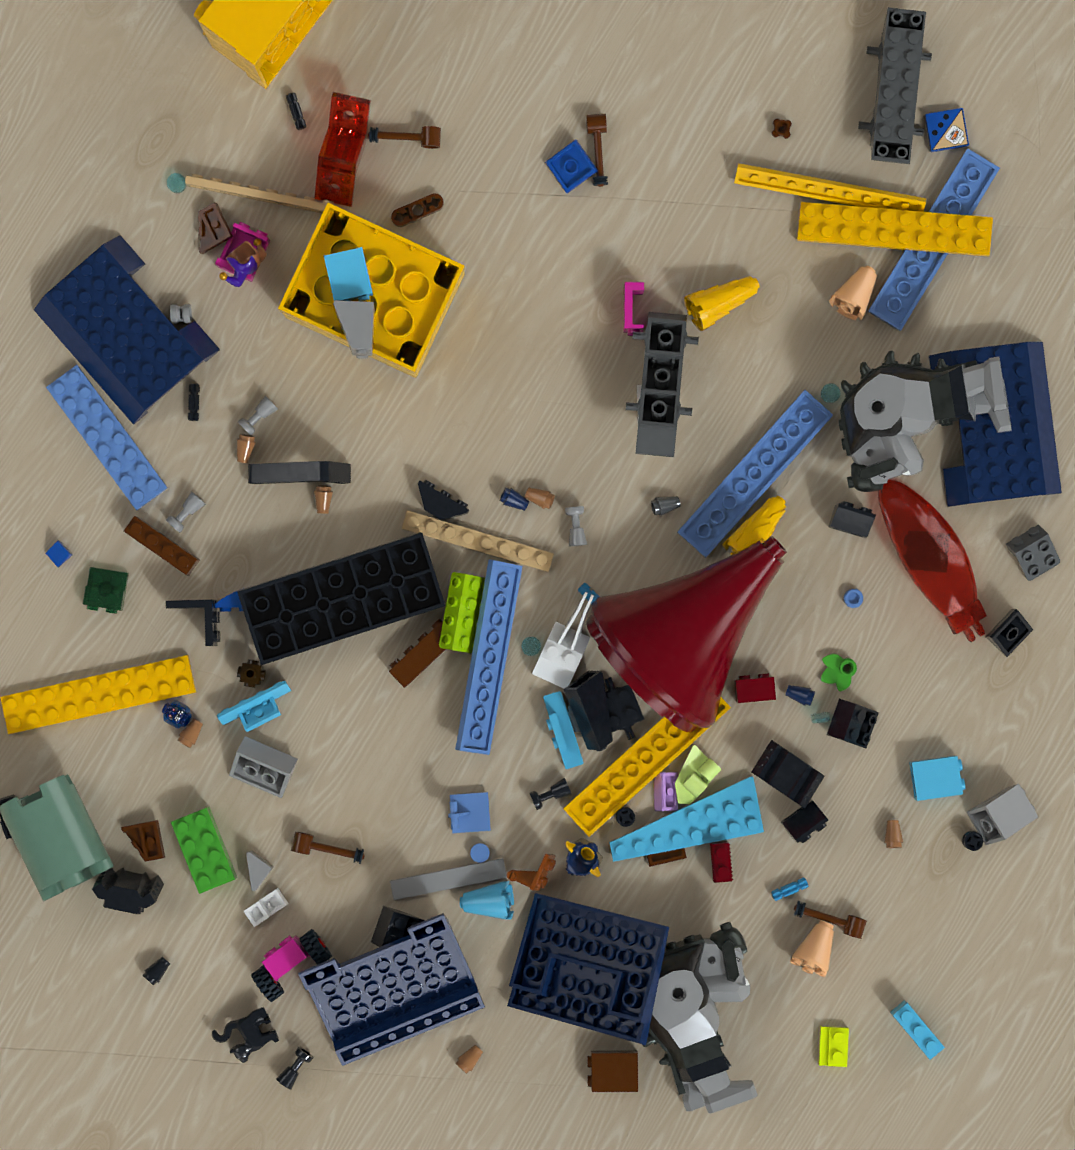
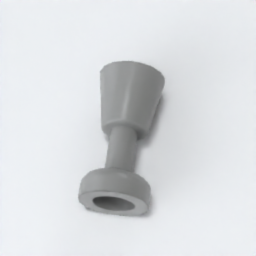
M266 396L256 407L255 410L257 412L248 420L242 418L238 421L250 435L255 432L253 425L259 419H265L278 410Z
M191 491L183 504L184 509L176 518L169 516L166 521L178 532H181L184 528L182 521L189 514L193 515L206 504Z
M584 506L565 508L566 514L572 516L573 529H570L569 546L587 545L584 530L580 528L579 515L584 513Z

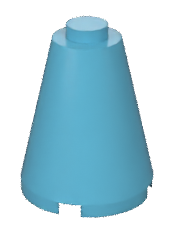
M503 881L463 894V897H460V908L466 913L511 920L514 911H510L511 905H514L512 885L509 884L510 881Z

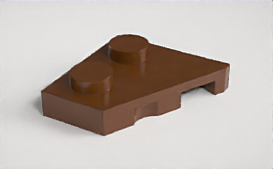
M158 820L121 827L123 833L127 834L132 841L131 844L139 851L140 856L145 862L165 858Z

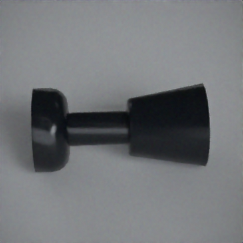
M565 778L551 786V790L538 795L536 791L530 792L536 810L543 807V801L552 797L558 799L572 795Z
M298 1047L295 1051L298 1058L291 1067L288 1066L276 1078L281 1085L290 1090L293 1088L299 1075L297 1071L303 1062L310 1063L314 1058L301 1047Z

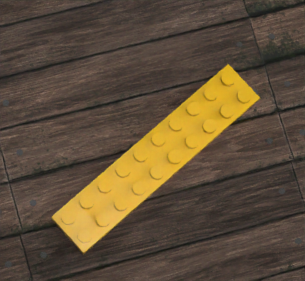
M801 202L797 241L989 257L993 217Z
M189 655L1 696L0 699L8 734L196 693V687Z
M722 697L715 722L731 708ZM663 717L563 809L590 837L708 728L697 727L693 732L689 733L675 727L666 717Z

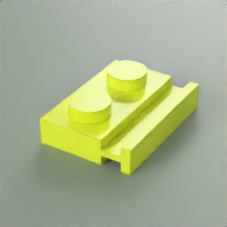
M820 1026L819 1066L847 1067L848 1027Z

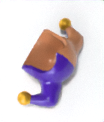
M257 238L253 242L257 249L248 241L235 248L226 257V260L234 269V276H228L225 272H221L219 274L220 279L226 280L235 287L242 286L247 275L254 273L267 255L261 245V239Z

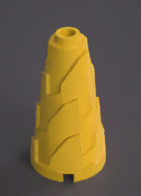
M751 276L739 280L735 279L723 285H716L684 297L685 307L688 315L692 314L694 318L692 319L693 324L698 330L703 331L714 325L717 320L728 315L729 311L744 304L747 299L757 293L760 285L758 280Z
M778 495L769 498L761 508L753 513L748 520L742 523L723 542L722 545L727 551L730 547L732 549L730 555H734L762 538L766 541L773 534L777 523L785 513L786 501Z

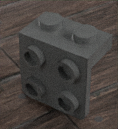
M1039 524L1006 543L1008 550L1017 558L1028 581L1035 579L1060 563V558L1049 534Z

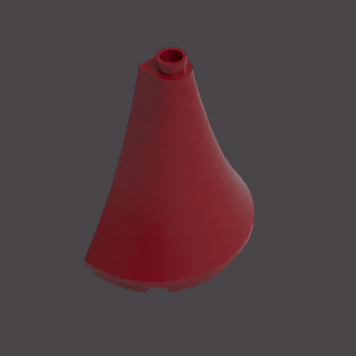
M770 536L766 541L762 538L736 554L693 573L654 586L598 597L592 603V615L586 621L589 634L597 642L598 649L621 678L661 717H666L675 727L689 733L693 732L697 727L709 728L715 723L722 691L744 632L767 588L784 563L781 558L787 551L778 540Z

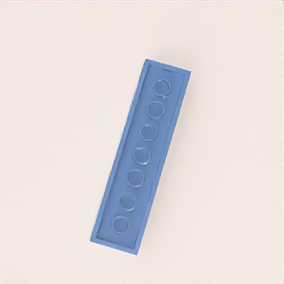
M78 365L46 387L137 511L168 488Z

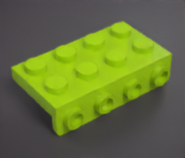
M457 572L451 574L439 642L440 648L472 653L485 583L484 577Z

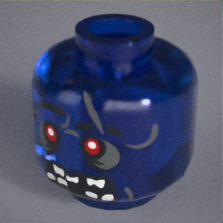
M174 700L170 704L166 703L162 709L163 720L176 729L186 727L192 717L190 708L178 700Z

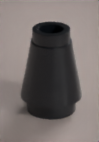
M161 957L144 970L145 973L142 976L152 985H155L157 982H160L170 963L164 957Z

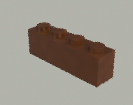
M134 516L124 529L126 534L187 576H190L200 561L137 516Z
M438 619L431 626L433 630L429 634L424 632L417 639L419 643L415 647L411 645L403 652L405 656L401 660L397 658L390 664L392 669L389 672L404 688L446 650L439 647L443 625L441 619Z

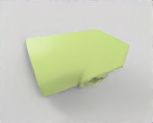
M693 745L675 781L678 804H691L721 771V768L713 760L707 758L696 745Z

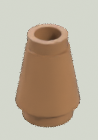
M240 434L239 438H237L238 462L248 463L256 443L254 436Z
M316 486L314 494L317 513L328 514L333 495L331 486Z
M529 487L525 498L543 509H550L555 495L551 494V491Z
M193 718L179 734L178 741L191 748L192 745H195L203 724Z
M899 820L887 821L884 841L886 848H902L903 838Z
M474 1045L457 1058L458 1061L455 1064L466 1074L469 1071L472 1072L483 1051Z

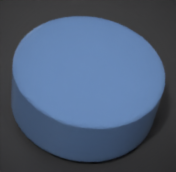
M850 589L844 594L843 600L846 606L857 608L863 602V595L857 589Z
M483 843L475 844L470 851L471 858L478 863L485 862L490 854L489 848Z

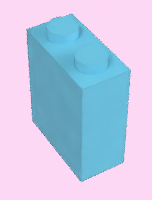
M362 247L324 256L334 300L351 301L358 299L361 302L369 300V296H373Z
M958 756L909 762L916 801L963 794L965 781L960 776V771L963 770L962 761L958 759Z

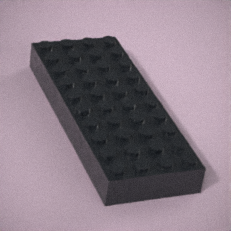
M422 532L237 591L261 665L446 606Z

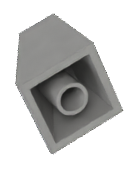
M334 300L335 313L352 355H355L358 359H368V356L373 355L374 302Z
M1019 784L1006 788L967 811L978 833L983 837L985 845L1006 840L1038 818L1034 806L1030 804L1024 789Z

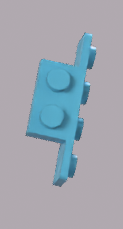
M286 681L277 682L272 687L257 692L255 696L241 700L237 705L222 710L221 713L217 714V718L222 725H225L240 717L246 732H249L281 715L275 699L289 693L291 689Z
M558 691L545 695L543 699L550 718L546 722L549 731H554L555 737L552 738L555 749L559 748L565 769L582 765L584 762L562 692Z

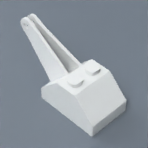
M587 592L584 593L566 625L555 622L532 672L533 675L562 688H566L570 684L591 638L582 634L581 631L594 595L591 594L577 631L571 629L570 626L579 613L588 594Z

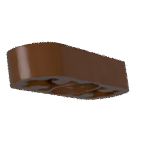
M433 193L393 211L391 215L392 222L397 227H403L436 213L444 206L443 198L441 195ZM433 198L441 201L438 203V207L434 205L429 206L430 211L426 212V207L422 203L426 201L428 205L432 203ZM415 205L422 206L423 212L421 215H414L412 213V208ZM409 209L412 219L406 216L401 223L399 220L395 221L398 213L405 215L407 214L405 210Z

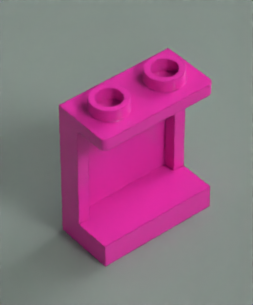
M239 222V225L233 223L231 232L233 237L227 241L215 265L234 274V269L228 263L226 257L245 241H248L257 249L253 244L257 238L261 239V245L266 252L270 243V239L267 237L268 234L260 230L254 232L249 229V225ZM257 270L247 275L245 280L252 282Z
M625 282L623 333H628L627 336H633V331L643 332L644 325H634L632 323L633 295H643L644 282Z

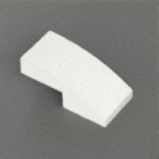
M277 888L244 910V913L255 927L289 903Z

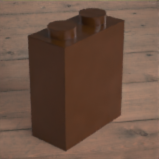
M637 1050L591 1051V1056H587V1067L591 1068V1075H588V1087H591L592 1092H638Z

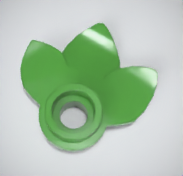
M837 654L827 655L822 658L823 663L828 668L822 673L821 681L827 684L836 683L838 691L847 689L851 684V677L857 671L856 663L849 658L843 659ZM845 664L850 665L848 672L843 668Z

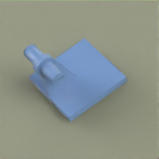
M488 792L450 795V813L448 818L451 820L452 833L491 831Z

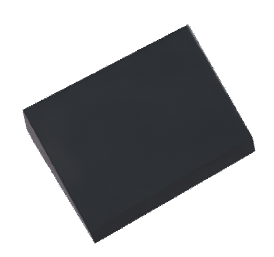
M1011 609L986 635V638L1008 657L1033 631V628L1017 609Z

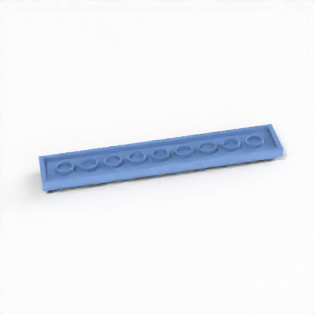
M967 148L929 212L971 216L1000 168ZM905 250L868 312L901 331L948 253Z
M804 390L677 533L706 558L831 419L833 414L810 393Z
M488 560L455 750L490 755L523 566Z

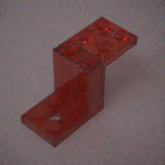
M333 92L329 126L318 156L315 199L321 201L328 200L335 204L352 207L356 173L366 145L371 100ZM345 111H350L354 115H348ZM331 184H336L339 188H334Z

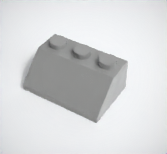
M245 736L236 752L229 776L282 798L298 759Z

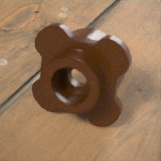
M775 119L773 121L774 130L772 131V136L788 139L791 135L789 132L792 125L791 121Z

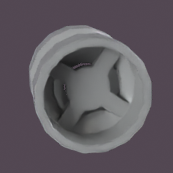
M171 304V323L178 324V322L182 321L184 323H191V305L184 304L183 306H178L177 304Z

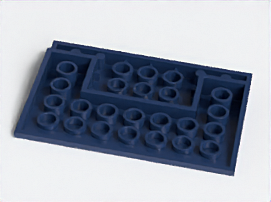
M535 893L509 983L512 991L507 1006L646 1045L669 927Z

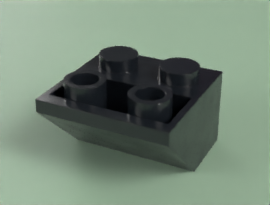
M845 501L835 505L829 528L867 538L876 514H873L871 509L865 507L853 508L854 504Z
M839 698L826 735L866 749L879 712Z
M810 800L806 808L800 807L781 821V824L796 843H804L811 838L810 834L815 830L819 832L827 826L828 818L816 803Z
M383 906L371 943L381 947L410 935L407 930L408 927L425 920L403 911Z

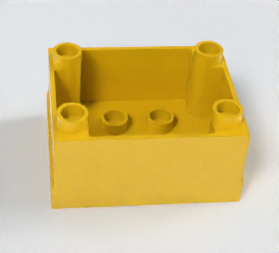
M203 0L195 10L194 17L204 31L203 35L208 38L211 46L244 70L248 77L266 89L333 0Z
M327 203L278 307L279 311L287 319L349 347L335 313L334 299L324 256L362 247L373 296H369V300L361 302H374L375 309L373 355L369 357L417 378L465 275V266L333 204Z

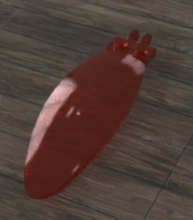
M889 479L887 483L883 484V489L879 490L878 500L888 533L900 560L924 596L945 616L952 633L957 635L963 631L968 641H975L976 637L969 627L973 625L976 633L980 637L983 636L985 631L979 621L987 615L980 600L977 599L973 570L961 541L949 523L929 502L905 484Z

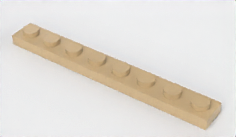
M197 174L186 176L185 184L188 187L323 213L327 203L334 205L332 201L323 200V203L316 202L315 198L304 196V199L296 198L297 195L293 193L281 195L273 189L261 191L259 187L248 185V188L241 187V184L229 181V184H226L217 178L206 180L203 179V176Z
M408 510L402 525L403 530L414 533L422 532L427 537L549 572L554 553Z

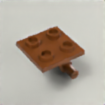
M545 854L538 871L510 870L507 873V878L510 881H517L529 887L532 891H540L541 888H545L548 882L546 877L549 870L552 871L555 867L556 860L554 859L556 856Z

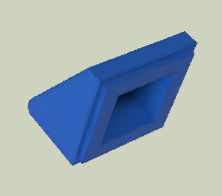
M59 540L46 552V555L58 568L72 556L70 551Z

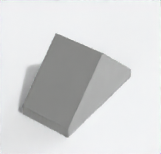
M248 851L246 855L251 889L256 891L273 869V866L253 851Z

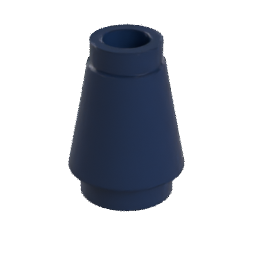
M505 488L499 500L505 506L523 511L526 510L529 504V500L512 488Z
M789 685L785 696L804 706H811L815 691L807 687Z

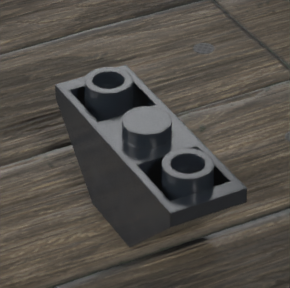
M427 480L418 482L426 512L441 521L469 513L470 510L467 509L468 504L459 499L457 502L450 499L451 494L444 490H441V492L435 490V485Z

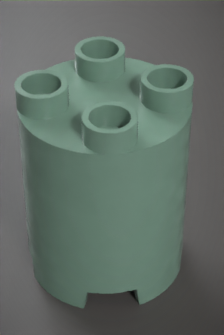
M68 774L61 775L39 785L40 791L30 796L27 795L21 799L15 797L0 805V813L43 901L114 867L86 807Z

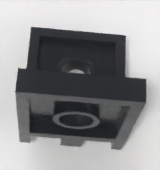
M217 600L166 601V609L204 608L205 646H218L217 642H221V633L217 630V623H220V611L217 612V608H215Z

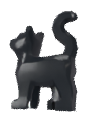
M264 1007L252 1011L247 1017L230 1021L226 1024L223 1035H219L216 1030H213L211 1034L216 1042L223 1043L230 1038L232 1029H238L245 1043L237 1044L229 1052L230 1054L233 1053L242 1063L247 1062L252 1052L260 1050L269 1041L272 1040L275 1043L279 1041L276 1030L265 1033L260 1031V1024L271 1023Z

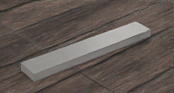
M501 858L391 880L390 884L393 899L397 900L507 878L504 860Z

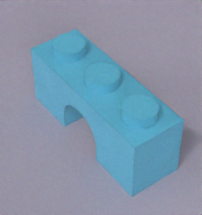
M905 1000L890 1012L930 1060L945 1048Z

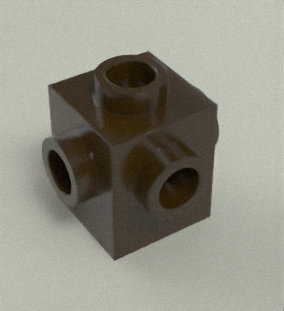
M248 659L247 663H242V666L238 667L237 677L240 678L239 682H244V686L255 688L256 684L261 685V681L265 680L266 670H263L264 666L259 665V661ZM249 670L254 672L253 677H248L247 672Z

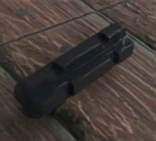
M296 93L287 94L286 99L288 104H290L289 108L294 121H296L297 130L305 129L306 123L303 119L299 102H297Z
M189 384L188 410L190 412L188 413V420L198 421L199 413L197 411H199L200 396L198 393L200 392L199 384Z

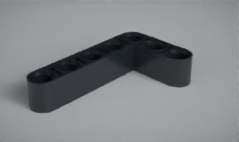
M309 461L248 464V484L351 483V464Z

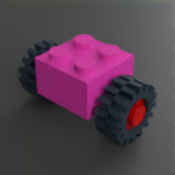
M309 930L300 938L297 935L293 938L289 935L279 944L281 947L278 949L273 947L265 953V959L262 961L263 966L251 974L256 986L270 1002L284 994L278 979L305 958L311 956L312 960L318 965L332 957L328 947L314 930Z

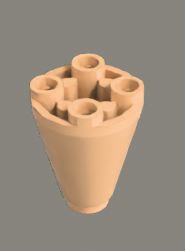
M820 920L819 924L814 926L793 953L790 963L796 966H803L802 970L806 973L813 974L815 972L822 977H826L830 963L834 926Z

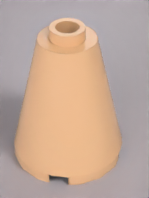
M870 266L860 267L831 296L829 300L831 306L836 305L839 308L837 312L849 319L856 320L860 318L862 320L877 278L875 270Z

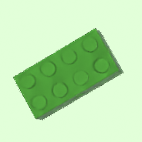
M210 807L171 822L199 894L237 879Z

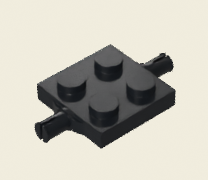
M609 677L604 681L608 689L606 698L612 732L624 730L628 740L636 738L632 726L645 718L633 689L629 685L615 687L612 677Z

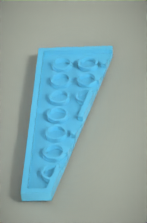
M751 776L732 784L723 790L717 791L706 798L700 799L674 813L609 842L613 862L763 833L764 829L754 777Z

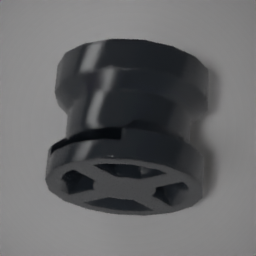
M622 807L616 813V820L621 826L628 827L634 823L635 814L631 808Z
M968 831L963 835L962 844L971 851H977L983 846V837L975 831Z

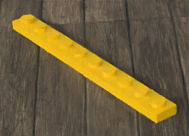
M738 163L734 180L735 184L859 207L924 212L926 198L740 163Z

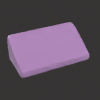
M660 772L654 778L655 811L678 810L675 789L678 772Z

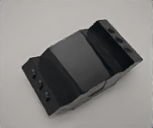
M773 740L770 741L751 773L803 808H806L825 777L822 773Z
M110 868L99 874L92 890L97 898L104 899V908L141 914L145 908L156 903L164 883L159 875L150 879L146 872L139 874L126 871L124 868L115 872L113 868Z

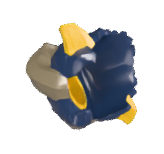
M580 838L572 843L566 841L565 845L569 850L566 857V871H568V874L572 876H586L592 873L596 877H600L599 868L603 856L598 852V846L584 838Z

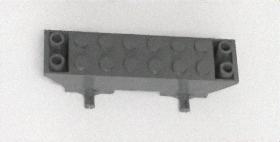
M888 7L879 47L867 46L866 54L878 55L877 91L873 118L870 123L859 121L858 129L869 130L871 160L910 164L913 135L923 137L924 128H914L921 60L931 61L932 53L922 52L926 19L925 11Z
M649 312L645 332L633 331V339L644 340L645 343L641 397L638 403L626 402V410L637 411L639 417L635 454L674 457L678 419L680 415L692 416L693 408L681 407L679 401L684 349L686 344L698 345L699 337L687 336V315Z

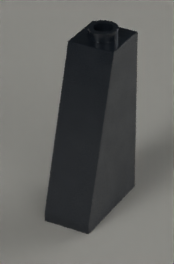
M587 671L563 690L587 749L603 751L613 741L602 671Z

